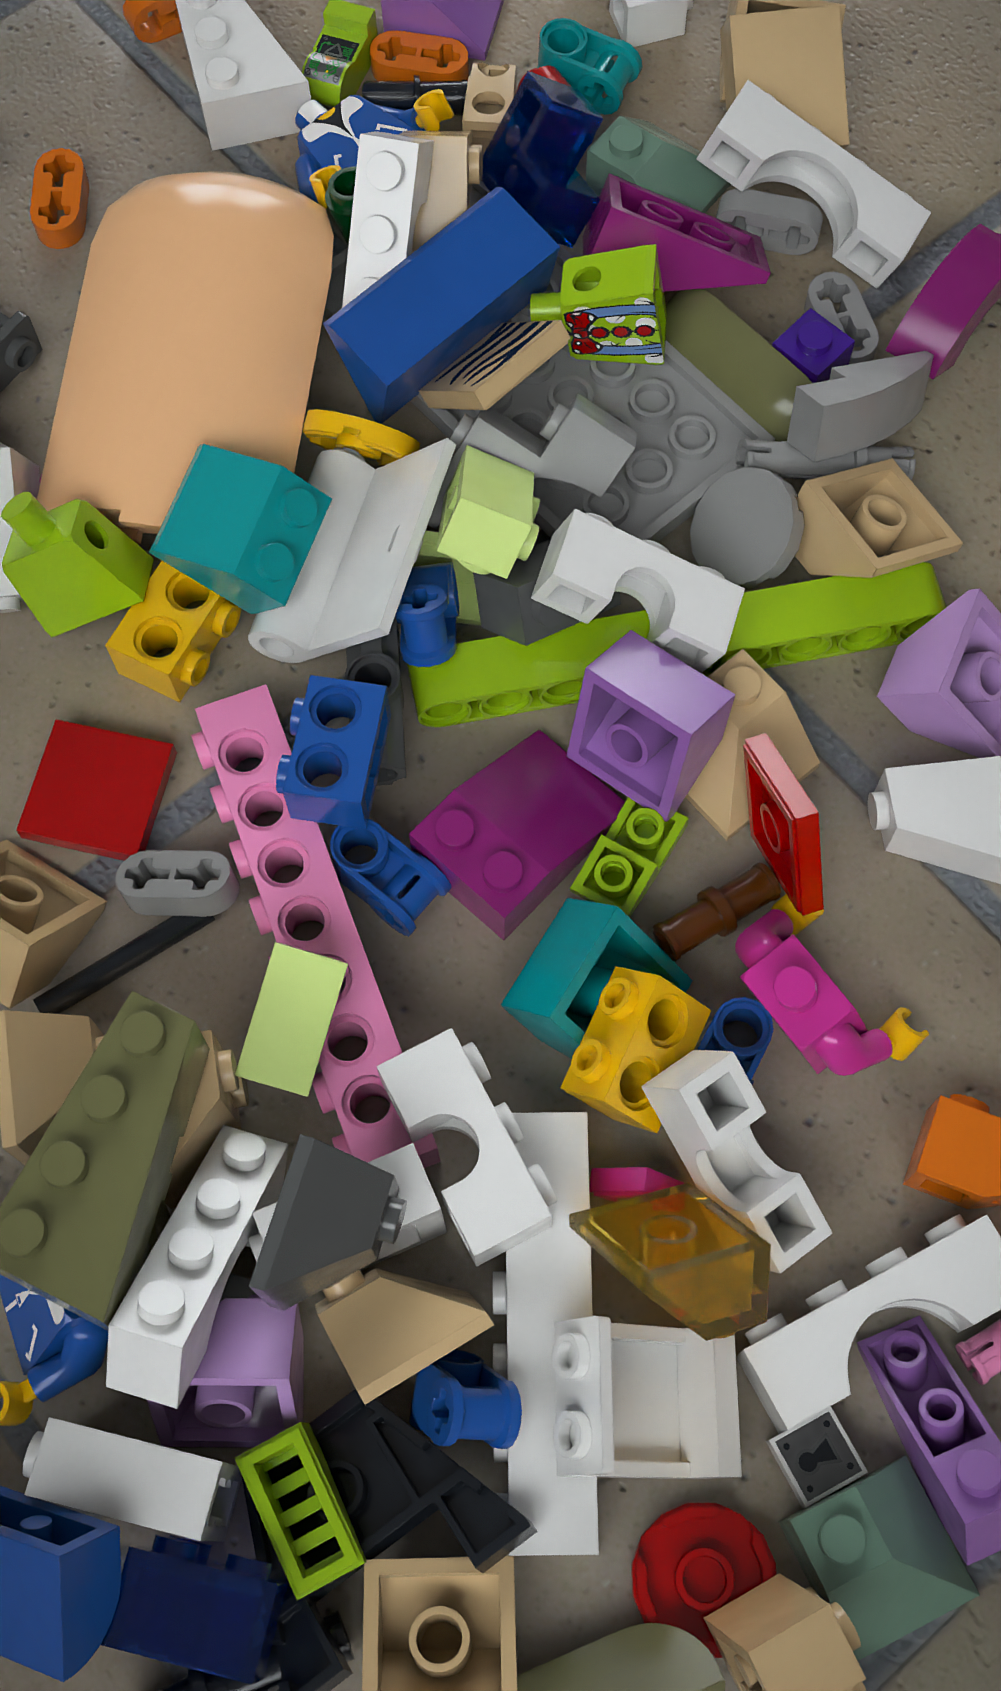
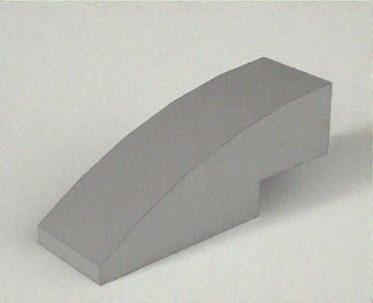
M928 351L832 367L830 380L796 386L787 442L815 463L855 452L893 435L911 422L922 410L934 355Z

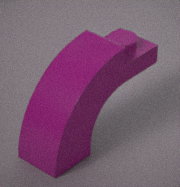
M979 224L956 244L917 295L885 351L894 356L928 351L933 354L929 374L931 379H935L955 364L978 324L1001 297V233H996Z

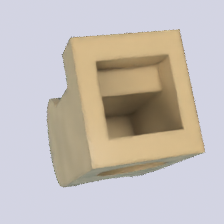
M473 62L471 76L468 77L462 131H472V145H483V165L511 167L517 67L515 64H505L502 66L488 65L482 62Z

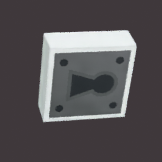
M831 1406L766 1441L802 1508L809 1507L868 1473Z

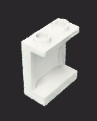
M590 1316L554 1322L555 1343L552 1351V1364L555 1371L556 1421L553 1429V1442L556 1449L557 1476L655 1479L742 1477L734 1326L712 1324L691 1328L611 1323L610 1318L605 1316Z

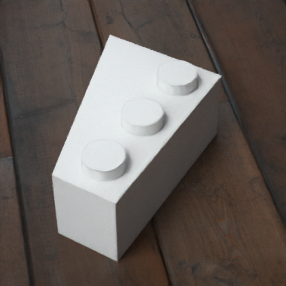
M175 0L212 151L299 133L300 129L296 126L295 117L300 107L305 102L311 100L309 82L245 0Z

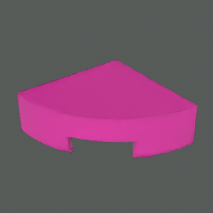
M648 1167L591 1168L589 1192L594 1193L593 1196L618 1202V1198H642L650 1201L649 1207L678 1209V1207H683L686 1183Z

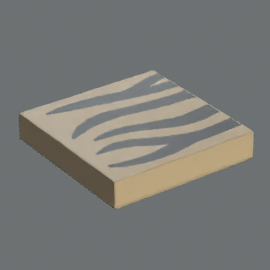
M561 320L501 323L422 387L419 393L429 408L488 410L568 344V340L571 337Z

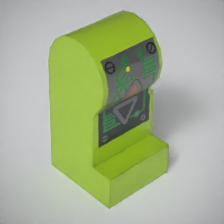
M329 0L323 12V29L313 47V52L307 56L302 69V74L309 82L311 100H316L320 104L330 107L336 106L350 95H356L371 66L370 44L378 36L375 9L342 0Z

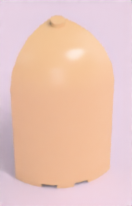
M208 171L171 174L146 180L134 186L107 207L90 247L37 500L47 511L75 499L85 500L134 542L141 544L143 533L158 534L198 446L202 444L278 464L293 473L295 472L332 273L334 234L326 209L294 189L267 179L233 172Z

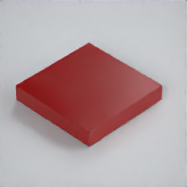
M56 719L16 831L22 839L123 861L133 854L145 851L177 755L174 744Z
M767 733L745 739L743 751L751 837L796 911L805 916L823 910L819 812Z

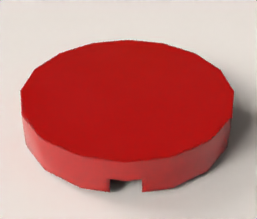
M685 1503L659 1515L641 1535L631 1562L632 1596L643 1623L666 1624L687 1631L700 1640L709 1649L714 1658L723 1657L704 1617L777 1575L776 1562L764 1535L750 1521H747L742 1514L718 1503Z

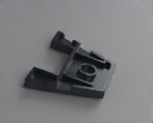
M356 1389L309 1423L325 1457L366 1560L377 1557L437 1510L441 1511L472 1564L481 1573L486 1572L538 1532L532 1522L490 1490L378 1400L374 1399L365 1405ZM299 1455L269 1470L268 1474L272 1484L304 1466ZM242 1476L257 1568L263 1570L270 1612L266 1614L269 1637L271 1644L276 1645L282 1682L278 1683L279 1691H331L353 1674L321 1616L316 1603L364 1567V1564L306 1597L297 1600ZM308 1482L278 1500L283 1512L314 1496L316 1493L311 1482ZM323 1509L290 1526L294 1541L328 1522V1519ZM334 1536L300 1555L305 1570L341 1551V1548Z

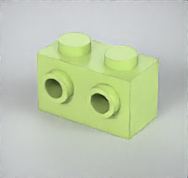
M466 445L443 498L437 552L457 559L463 567L474 573L483 575L493 573L507 579L517 558L523 561L528 559L538 536L539 526L533 522L539 508L540 499L533 496L534 472Z

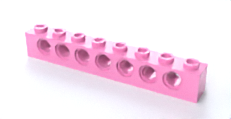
M265 684L195 708L202 731L192 734L191 737L203 770L215 766L221 784L210 788V792L222 824L234 820L240 836L239 840L230 842L229 846L241 879L254 876L260 895L248 900L261 936L273 932L276 942L348 963L343 980L346 984L344 990L338 996L319 1059L322 1072L315 1074L312 1085L323 1114L336 1110L344 1134L332 1138L334 1147L368 1163L412 1143L382 1085L376 1067L401 1054L402 1050L319 825L313 821L290 818L284 795L276 791V776L281 756L283 754L291 755L292 752L268 687ZM247 758L262 760L259 766L251 771L240 772L235 770L236 766ZM277 811L282 813L281 818L271 826L260 827L253 824L255 819L264 812ZM296 865L303 868L300 876L292 882L278 883L272 880L274 874L284 866ZM317 921L324 925L322 932L312 940L300 941L292 937L295 928L303 922ZM357 1036L368 1042L365 1052L355 1060L342 1061L333 1056L335 1046L345 1037ZM380 1096L390 1103L388 1113L378 1122L363 1123L354 1117L357 1105L367 1097ZM432 1133L413 1142L424 1168L441 1162Z

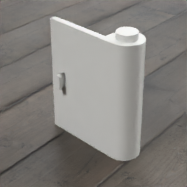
M446 438L377 469L367 464L361 454L350 448L343 447V449L334 448L333 450L322 451L316 459L308 483L332 498V501L286 605L256 614L248 634V641L251 646L269 658L286 663H300L388 635L413 564L416 562L423 544L422 539L456 444Z

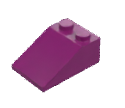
M610 173L582 236L583 256L656 244L663 292L766 284L771 274L761 237Z
M539 729L455 788L409 833L411 851H415L428 859L446 876L452 886L449 893L502 940H505L593 850L601 834L606 836L610 827L617 819V815L625 801L592 773L568 758L567 752Z

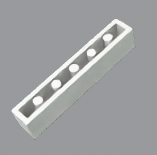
M587 1112L512 1113L524 1140L514 1144L527 1169L537 1163L540 1165L552 1186L557 1202L548 1206L552 1214L551 1227L507 1250L506 1271H493V1315L507 1314V1343H493V1370L508 1381L514 1382L518 1388L522 1406L521 1426L513 1446L508 1449L494 1448V1463L508 1462V1493L496 1494L529 1519L538 1531L510 1552L509 1556L599 1555L597 1477L557 1476L556 1449L553 1442V1429L556 1421L555 1371L552 1364V1351L555 1343L554 1322L593 1316Z

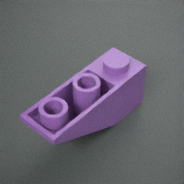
M920 1315L857 1342L858 1350L922 1487L966 1565L968 1566L1001 1551V1442Z

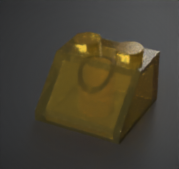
M690 1182L569 1214V1227L646 1296L704 1340L730 1337L737 1331L767 1322L771 1244Z

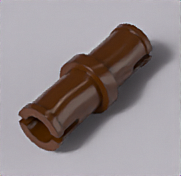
M761 862L756 863L750 870L720 888L716 889L710 886L697 894V901L665 921L653 925L654 938L658 946L676 962L681 959L682 955L718 934L721 937H726L737 930L738 921L769 902L779 899L781 897L779 882L765 864Z

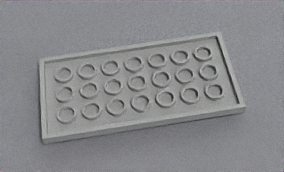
M485 176L482 177L480 184H472L470 207L496 188ZM556 240L554 241L560 246V250L548 289L543 293L561 292L563 264L569 258H573ZM348 248L332 258V273L323 316L326 320L342 309ZM530 304L506 323L530 322ZM668 341L665 344V359L662 365L577 360L570 356L569 347L566 344L491 406L543 442H546L547 439L541 436L539 432L555 406L560 403L568 408L576 394L579 393L637 432L636 448L602 498L571 483L554 479L534 478L533 496L540 499L534 522L550 538H552V535L572 511L577 509L584 513L603 516L614 527L641 540H651L658 543L694 514L696 506L709 486L725 473L736 470L738 466H744V464H735L737 446L742 438L775 441V438ZM420 393L410 401L448 439L465 413L475 419L480 410L429 408Z

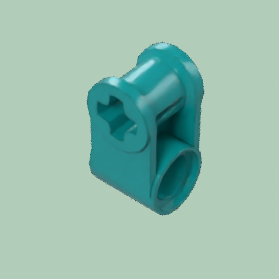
M568 18L551 20L542 27L540 32L537 68L542 66L557 68L585 102L586 106L594 112L603 115L616 112L623 101V90L626 85L636 80L642 70V59L638 51L624 40L611 38ZM614 56H618L616 61L612 59ZM605 91L607 96L605 98H602V94Z

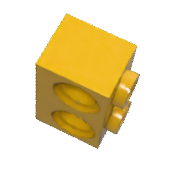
M161 560L149 578L144 601L130 607L105 646L119 674L180 703L190 686H197L205 677L210 665L211 653L222 637L227 638L233 633L240 619L241 608ZM198 600L206 601L197 608H185L191 602ZM175 648L171 654L165 657H153L161 649Z
M615 966L607 985L601 992L599 1003L582 1041L572 1056L571 1065L560 1089L615 1121L658 1133L661 1122L641 1086L695 1049L711 1010L660 975Z

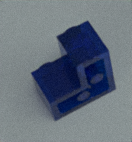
M527 71L483 155L482 182L490 192L496 187L504 188L557 244L573 248L601 200L578 173L576 167L586 149L594 140L595 134L603 121L602 116L578 89Z
M155 1534L152 1546H129L121 1573V1587L117 1608L101 1645L253 1685L264 1679L288 1583L269 1578L273 1565L270 1562L228 1553L226 1563L209 1559L212 1548L210 1544L175 1535H169L168 1537Z

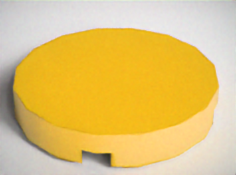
M320 409L308 410L302 432L310 439L311 443L326 450H333L334 448L343 449V447L350 448L363 457L376 459L379 466L387 465L418 451L421 444L413 437L383 424L349 414Z

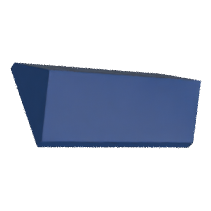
M494 188L323 323L375 422L384 423L417 396L419 390L501 323L508 322L529 305L532 293H543L548 289L560 246L504 188Z

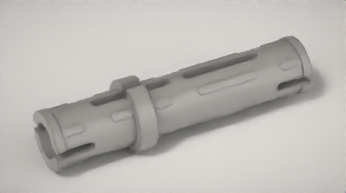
M742 438L737 446L735 464H744V466H738L737 469L743 467L766 469L781 478L814 479L893 458L909 479L912 480L916 459H904L905 457H913L915 454L913 448L909 446H868L843 456L814 463L787 441L777 442Z

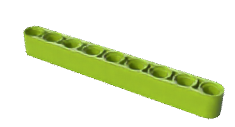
M922 562L872 578L832 576L744 592L726 654L703 671L702 674L708 677L742 649L762 669L899 645L947 607L934 566L931 563ZM642 610L592 619L588 624L579 622L527 646L503 636L457 643L455 654L442 664L431 667H416L407 664L418 721L427 727H447L578 703L585 668L630 630L647 639L650 630L647 611Z

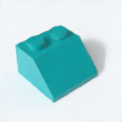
M202 444L198 446L149 553L250 614L284 607L332 498L284 466Z
M567 898L502 1001L501 1006L541 1042L572 1059L597 1008L601 992L607 985L615 966L660 975L685 993L693 980L618 906Z

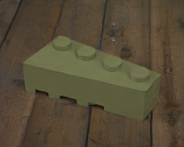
M131 991L0 1206V1275L107 1331L109 1330L112 1318L149 1255L151 1245L148 1242L160 1202H165L173 1174L170 1172L178 1141L185 1134L210 1048L195 1020Z

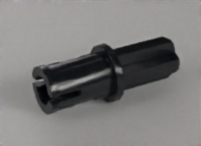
M414 75L413 81H366L363 83L362 97L376 105L408 110L413 108L416 100L423 94L435 89H441L454 115H462L463 117L468 81H420L419 75Z

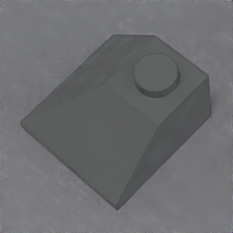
M300 1134L249 1287L270 1307L285 1311L376 1261L383 1241L391 1244L396 1242L406 1211L407 1200L397 1198L399 1186L395 1175L320 1140Z

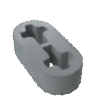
M737 188L727 191L721 197L716 214L717 219L761 237L764 250L789 255H802L815 249L823 222L820 209L810 201L746 189L742 192Z
M824 272L816 276L810 282L804 311L806 312L812 308L854 339V347L861 346L860 350L852 351L849 364L872 361L877 349L879 335L857 285L850 277L838 272ZM822 297H829L830 300H829V299H824V300H822ZM841 302L839 312L837 313L833 303Z
M140 851L129 856L120 865L115 877L116 886L129 908L135 913L142 915L213 916L226 911L234 904L240 891V883L227 858L213 851ZM211 878H218V880H210ZM197 887H205L203 890L197 889Z

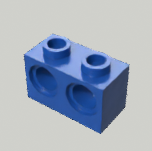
M310 675L305 698L296 697L291 711L290 733L296 736L292 754H283L281 756L276 776V791L284 795L290 818L367 830L391 719L387 686ZM346 717L352 719L348 725L342 728L333 729L325 726L334 718ZM323 774H335L340 777L336 783L328 787H315L311 785L314 779Z

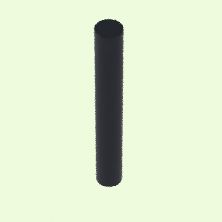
M172 916L34 998L33 1001L40 1013L60 1014L215 921L214 916Z

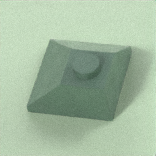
M619 116L587 150L585 197L594 203H597L609 173L702 213H706L731 184L696 159L701 151L645 120Z
M906 1456L900 1457L822 1498L809 1507L803 1508L778 1521L810 1586L821 1599L829 1604L837 1602L853 1623L861 1642V1647L853 1651L857 1661L980 1595Z

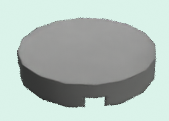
M743 467L721 476L708 487L695 508L690 536L692 553L698 565L717 570L726 580L745 588V590L759 587L756 584L762 583L768 578L775 579L784 572L799 550L804 530L803 511L798 510V502L795 498L798 495L793 486L777 474L762 468Z

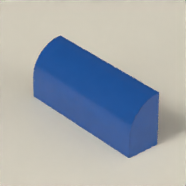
M0 1486V1656L65 1682L74 1676L97 1651L115 1615L121 1587L120 1526Z

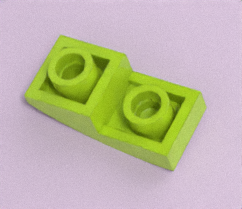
M628 797L606 836L601 834L571 885L570 892L590 902L618 906L630 917L658 876L688 826L689 818L676 811L674 816L665 822L656 810L644 808Z

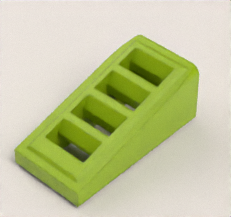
M299 1422L235 1457V1461L297 1600L306 1597L367 1563L325 1457L309 1423ZM299 1455L304 1467L272 1484L268 1471ZM311 1482L316 1494L283 1512L278 1499ZM323 1509L328 1522L294 1541L289 1527ZM335 1536L341 1551L305 1570L300 1555Z

